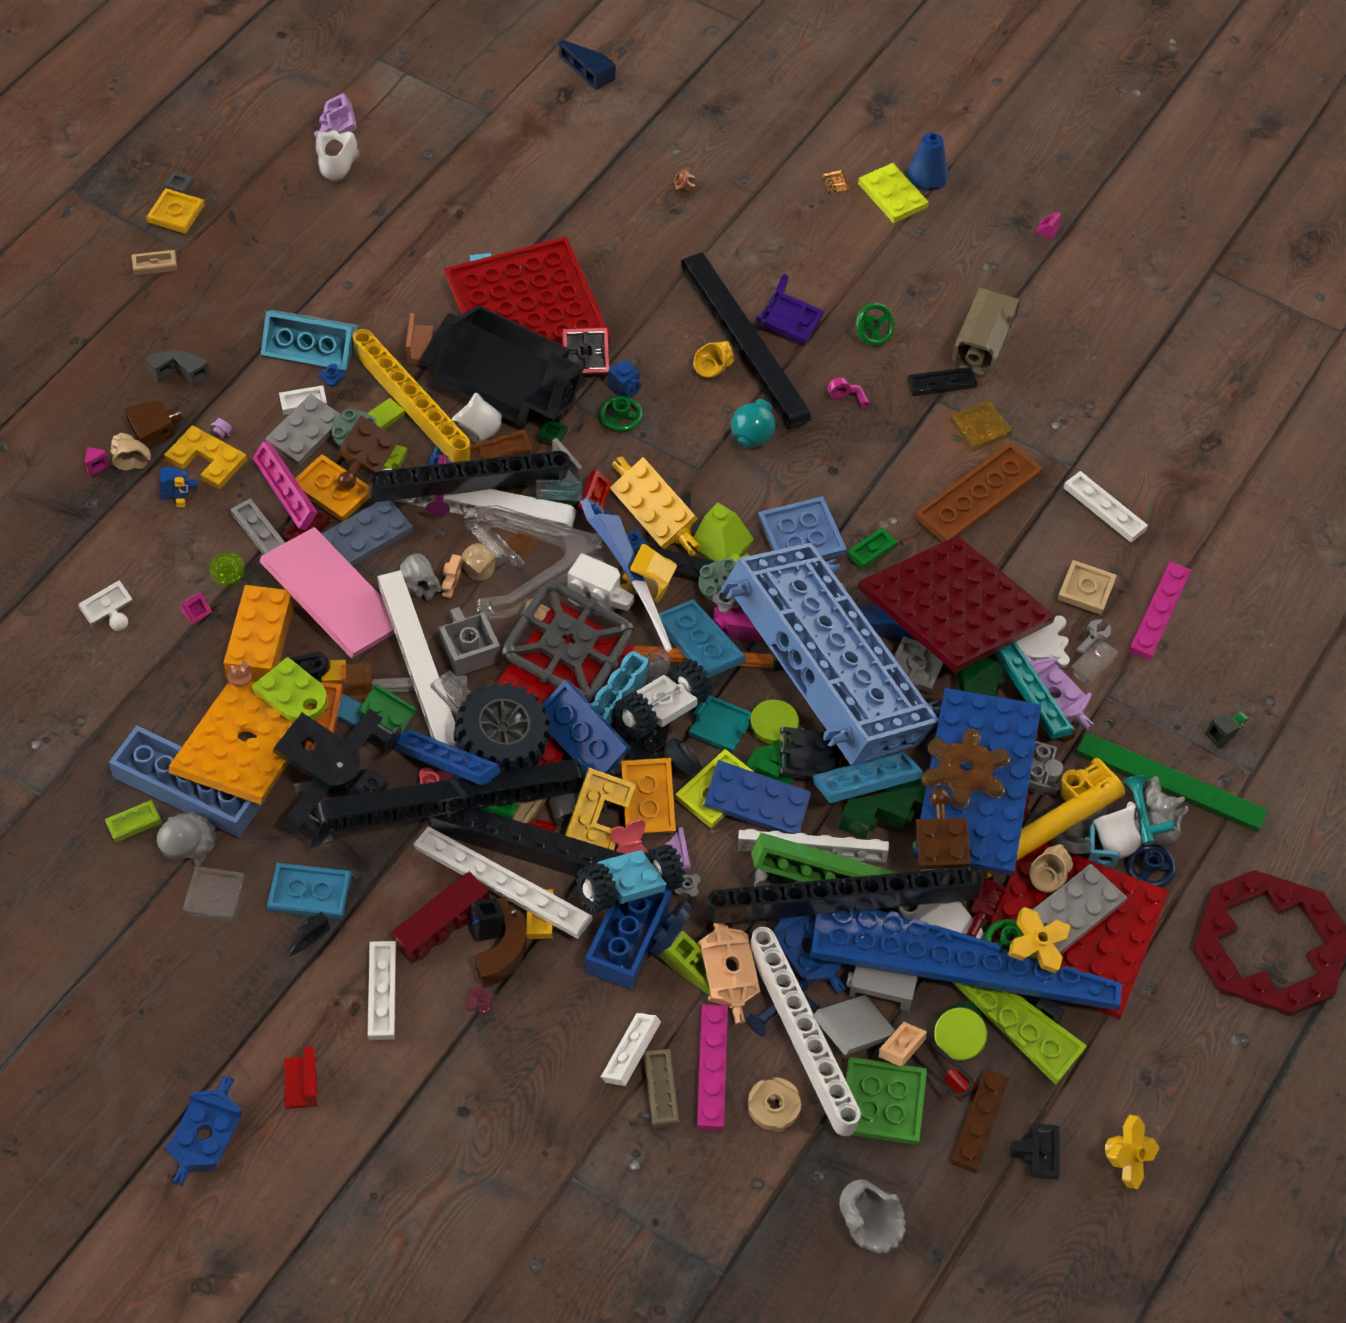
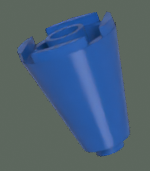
M927 133L923 136L908 166L907 175L909 181L918 189L929 191V188L936 187L937 190L943 187L948 180L944 141L942 136L937 133Z

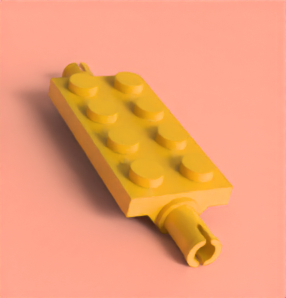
M618 457L617 460L621 466L614 461L612 467L622 477L610 489L663 549H666L670 544L678 543L684 547L690 556L696 555L697 553L692 549V546L699 552L701 545L692 537L690 531L691 525L698 520L695 514L644 457L633 467L626 462L624 457Z

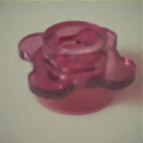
M472 988L469 1001L465 1003L466 1009L468 1011H479L482 1015L488 1014L490 1012V1003L495 999L494 993L484 988Z

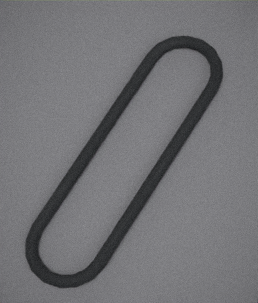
M925 1039L922 1044H931L970 1081L969 1089L962 1094L955 1093L917 1057V1050L913 1054V1058L923 1068H926L927 1072L952 1096L962 1098L969 1095L974 1087L972 1077L936 1043Z

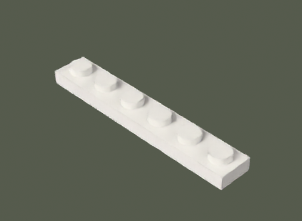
M755 829L739 830L737 851L752 852L761 831ZM762 832L833 854L841 853L842 856L864 857V861L886 863L889 851V842L879 839L861 840L854 837L836 838L829 835L811 836L804 833Z

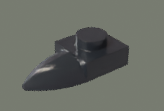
M320 912L305 921L302 926V933L296 938L289 949V956L305 950L330 930L328 917Z

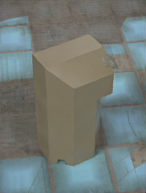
M979 287L953 349L952 360L955 363L956 360L960 363L959 368L971 367L976 376H982L986 371H989V373L994 372L1004 345L1009 340L1013 330L1014 320L1017 317L1021 299Z

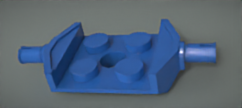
M816 914L781 918L773 932L783 952L799 976L807 983L826 981L827 983L830 981L837 994L843 992L846 987L837 976V971L842 963L810 958L811 952H806L802 948L803 941H813Z
M224 1076L216 1091L191 1093V1102L170 1144L166 1143L165 1145L167 1153L179 1164L178 1172L172 1181L174 1184L178 1185L179 1183V1186H183L189 1172H209L217 1168L242 1116L241 1109L228 1097V1092L234 1082L233 1078ZM203 1129L212 1131V1135L205 1140L199 1139L197 1137L198 1133Z

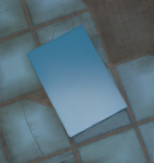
M276 863L267 911L316 916L322 912L328 918L343 920L352 873L346 870Z

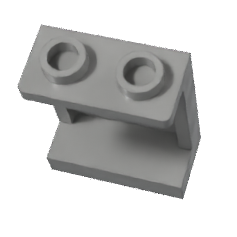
M856 966L854 973L849 972L846 987L851 988L849 997L854 998L855 993L858 992L900 1002V1010L910 1012L917 976Z

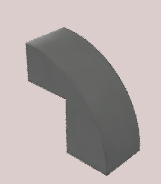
M170 350L155 353L145 358L148 374L158 383L177 372L193 388L210 377L208 362L191 352Z

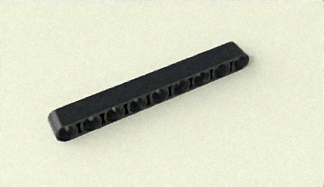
M551 451L377 471L370 476L368 495L372 500L382 502L560 481L567 476L570 457L563 451Z

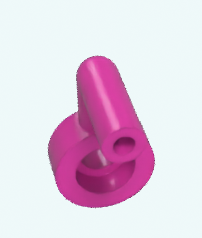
M834 378L827 386V391L832 399L839 400L852 393L856 395L862 408L870 405L860 385H849L845 378Z

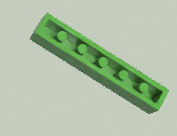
M760 832L751 853L756 869L801 882L898 873Z

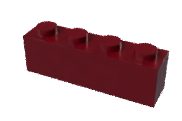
M470 871L391 931L392 941H396V948L412 964L418 959L425 958L433 947L438 943H444L452 932L457 928H463L469 922L472 902L490 899L489 890Z

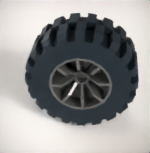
M500 682L491 683L490 687L483 685L478 687L477 693L472 691L467 695V699L460 706L453 733L454 741L456 742L455 747L498 764L500 771L535 766L541 761L548 743L551 730L549 727L550 717L547 713L545 714L546 707L544 704L537 702L538 697L534 693L528 694L526 692L527 689L522 686L516 688L513 687V683L508 682L505 685H500Z

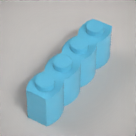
M635 651L628 653L622 660L621 668L615 670L609 677L608 685L602 687L596 694L595 702L591 703V705L609 725L618 719V717L614 716L616 711L613 709L614 705H616L615 702L631 692H635L645 684L648 676V658Z

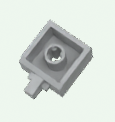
M460 607L451 609L453 623L438 627L439 640L455 675H463L501 662L500 645L485 613L465 618Z

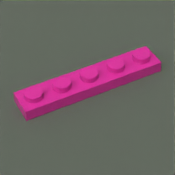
M263 441L253 456V460L297 527L307 530L318 512L271 442Z
M1169 562L1130 646V653L1151 661L1189 578L1191 569Z
M702 1005L697 1130H724L728 1006Z

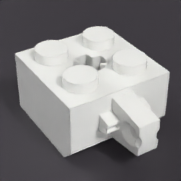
M581 553L568 572V587L589 599L591 597L596 599V603L613 612L616 608L628 611L634 602V595L620 587V573L613 566ZM568 598V601H571L574 605L582 606Z

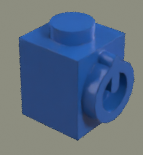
M626 359L619 364L613 365L608 370V387L617 396L632 397L639 392L642 385L640 382V372Z

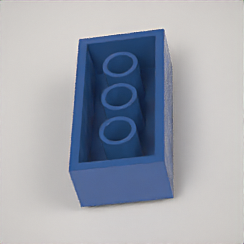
M665 889L664 892L622 904L617 899L615 906L608 909L585 958V973L633 990L650 953L649 948L654 941L652 937L662 927L661 922L671 907L672 891Z

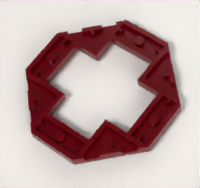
M1253 870L1212 887L1193 952L1219 993L1227 996L1232 994L1245 999V1002L1262 1008L1267 1006L1279 1010L1280 1014L1291 1017L1334 998L1346 955V925L1324 892ZM1263 895L1268 897L1279 915L1301 906L1325 943L1308 951L1306 955L1317 975L1278 991L1265 970L1243 979L1219 942L1220 939L1235 934L1238 930L1228 910Z

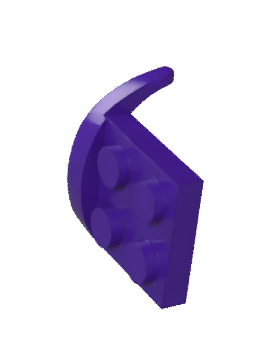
M784 273L767 307L761 315H756V323L763 328L806 345L822 319L824 310L784 294L789 279L788 274Z

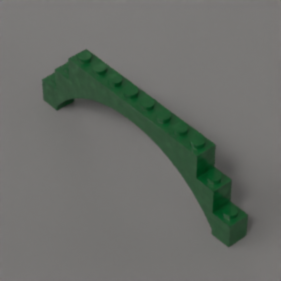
M985 657L956 672L959 690L998 697L999 693H996L997 688L1002 689L1007 677L1003 675V664ZM930 765L923 771L922 779L903 783L876 795L857 799L854 797L849 798L841 815L838 829L865 840L869 831H875L878 822L902 832L906 823L911 824L914 815L921 817Z

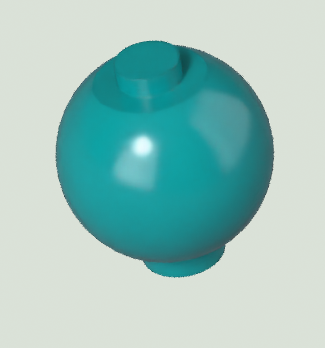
M757 399L755 403L744 404L735 411L731 419V431L738 445L746 449L749 447L756 448L765 445L773 437L776 422L774 415L771 413L772 405L769 402Z

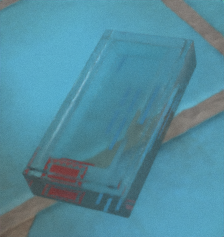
M536 480V499L581 501L582 481Z

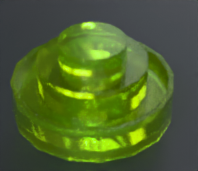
M231 552L218 554L211 560L209 565L211 577L214 581L224 585L238 582L245 572L242 558Z

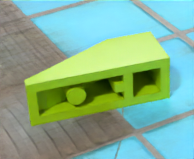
M681 931L673 944L658 956L676 973L708 995H711L701 947L684 931Z

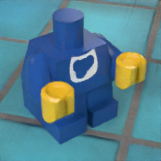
M161 467L159 480L160 499L176 498V507H185V497L189 496V488H198V479H189V472L185 470Z

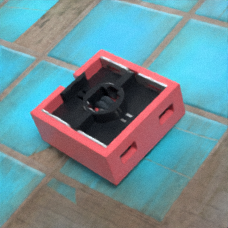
M607 328L563 329L562 345L570 349L567 359L584 367L582 376L608 375Z

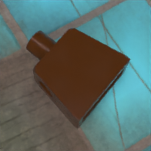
M158 400L124 408L127 423L136 440L145 444L149 450L172 438L175 435L172 423L183 420L178 407L166 411L162 402Z

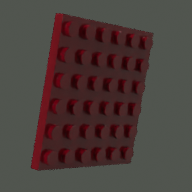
M958 535L859 581L858 589L955 673L1052 624L1055 619L1053 613Z

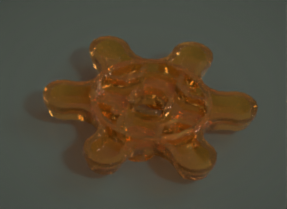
M974 728L964 732L963 740L960 744L953 743L949 745L940 738L930 741L928 751L931 755L938 758L939 766L926 770L922 775V782L927 787H935L941 784L949 786L953 792L951 803L954 807H967L970 802V795L975 791H984L992 798H1000L1004 795L1005 787L1001 781L993 776V772L997 768L1005 767L1010 763V755L1005 749L988 751L986 748L980 747L981 735ZM967 761L973 768L965 771L960 768V765Z

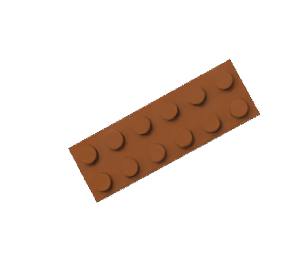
M1010 442L916 511L915 518L942 542L950 540L957 535H962L1042 475L1043 468Z

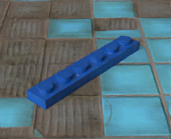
M411 729L401 734L400 740L394 748L396 751L479 785L489 783L492 778L501 773L498 764Z

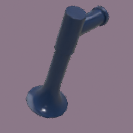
M801 979L798 981L799 986L813 1014H815L820 1006L804 993L809 986L805 980ZM772 1004L761 1014L754 1015L748 1013L746 1020L756 1034L764 1036L766 1034L765 1026L767 1022L778 1011L775 1005Z

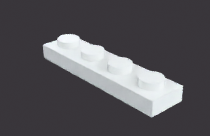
M1081 471L1065 482L1064 489L1129 542L1132 543L1147 530L1148 525Z
M396 941L370 942L368 1040L395 1039Z

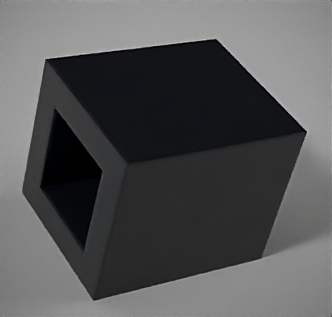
M497 898L472 902L469 925L477 941L502 937L505 914Z

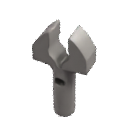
M1103 620L1091 621L1086 629L1090 635L1077 647V652L1080 655H1084L1096 641L1100 640L1106 643L1111 635V626L1108 625L1104 631L1097 632Z

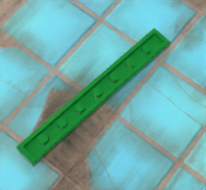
M1087 732L1076 752V755L1089 761L1098 758L1110 770L1127 777L1144 775L1148 779H1152L1157 776L1162 792L1176 798L1183 796L1185 797V802L1257 833L1268 812L1266 808Z

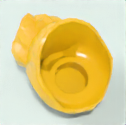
M730 342L708 343L696 352L693 361L697 374L704 378H714L724 372L726 367H730L734 362Z

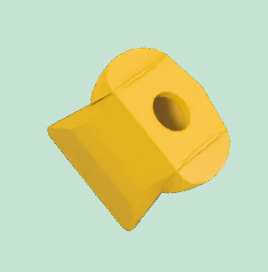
M642 544L630 570L644 577L653 602L658 603L668 587L677 564L663 557L646 544ZM625 572L623 579L628 581V583L620 584V587L627 592L639 595Z

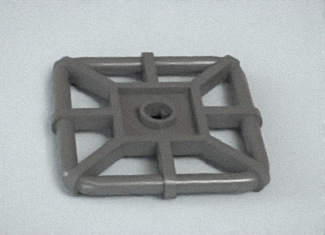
M547 580L546 584L538 590L527 609L523 610L519 615L520 620L505 641L501 651L503 657L513 664L539 677L541 682H548L557 688L564 681L552 674L558 663L572 669L579 688H575L587 701H591L592 697L602 687L611 670L616 669L618 659L631 640L635 628L633 623H630L624 617L596 603V599L592 597L589 599L561 583ZM556 592L585 607L578 620L562 611ZM547 594L555 613V617L550 625L534 617L535 612ZM591 611L619 625V627L597 631L584 624ZM527 625L544 633L539 642L514 646ZM621 636L610 656H605L592 649L597 640ZM564 637L572 638L574 644L569 643L566 645ZM540 652L552 658V661L544 670L520 655ZM587 657L603 666L590 688L587 685L581 667Z

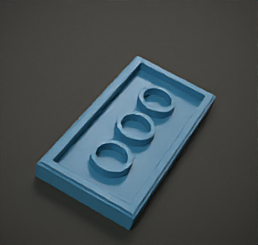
M694 599L659 613L667 637L687 659L695 660L698 662V666H703V672L707 671L708 673L706 675L707 678L745 663L746 656Z
M905 751L856 765L814 775L813 780L816 787L829 803L922 779L923 772Z

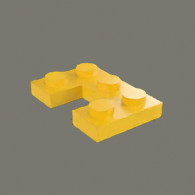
M193 425L164 454L167 462L182 470L197 455L211 462L200 476L202 481L218 490L247 461L245 453Z
M588 768L565 836L614 850L616 843L611 837L612 829L597 824L605 800L628 808L636 784Z

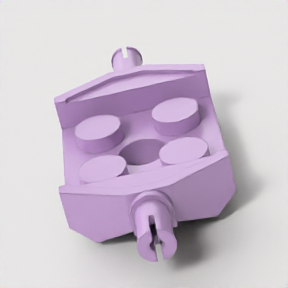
M1022 651L1048 691L1055 692L1060 696L1057 699L1054 698L1068 721L1070 723L1078 721L1086 731L1092 729L1094 723L1084 713L1092 694L1089 692L1085 695L1056 665L1058 661L1056 657L1032 661Z

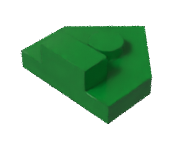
M782 742L755 748L746 766L755 773L792 785L795 778L779 775V769L782 768V755H780ZM787 756V769H789V756Z

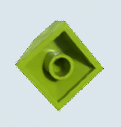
M717 502L704 516L693 537L701 545V550L698 552L693 546L692 549L710 561L729 558L734 553L741 556L753 543L754 538L735 512Z

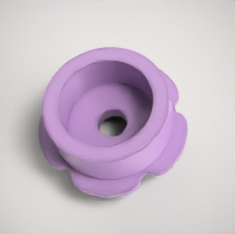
M217 418L215 423H211L212 432L220 438L231 436L229 433L233 428L226 421Z

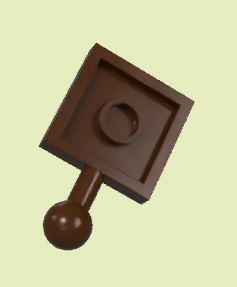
M360 415L337 452L352 462L349 470L341 473L338 477L339 486L344 490L352 489L356 485L355 476L360 468L370 474L381 471L400 439Z
M936 788L930 794V802L936 810V819H916L919 870L956 868L971 865L967 818H946L945 806L949 803L950 796L943 788Z

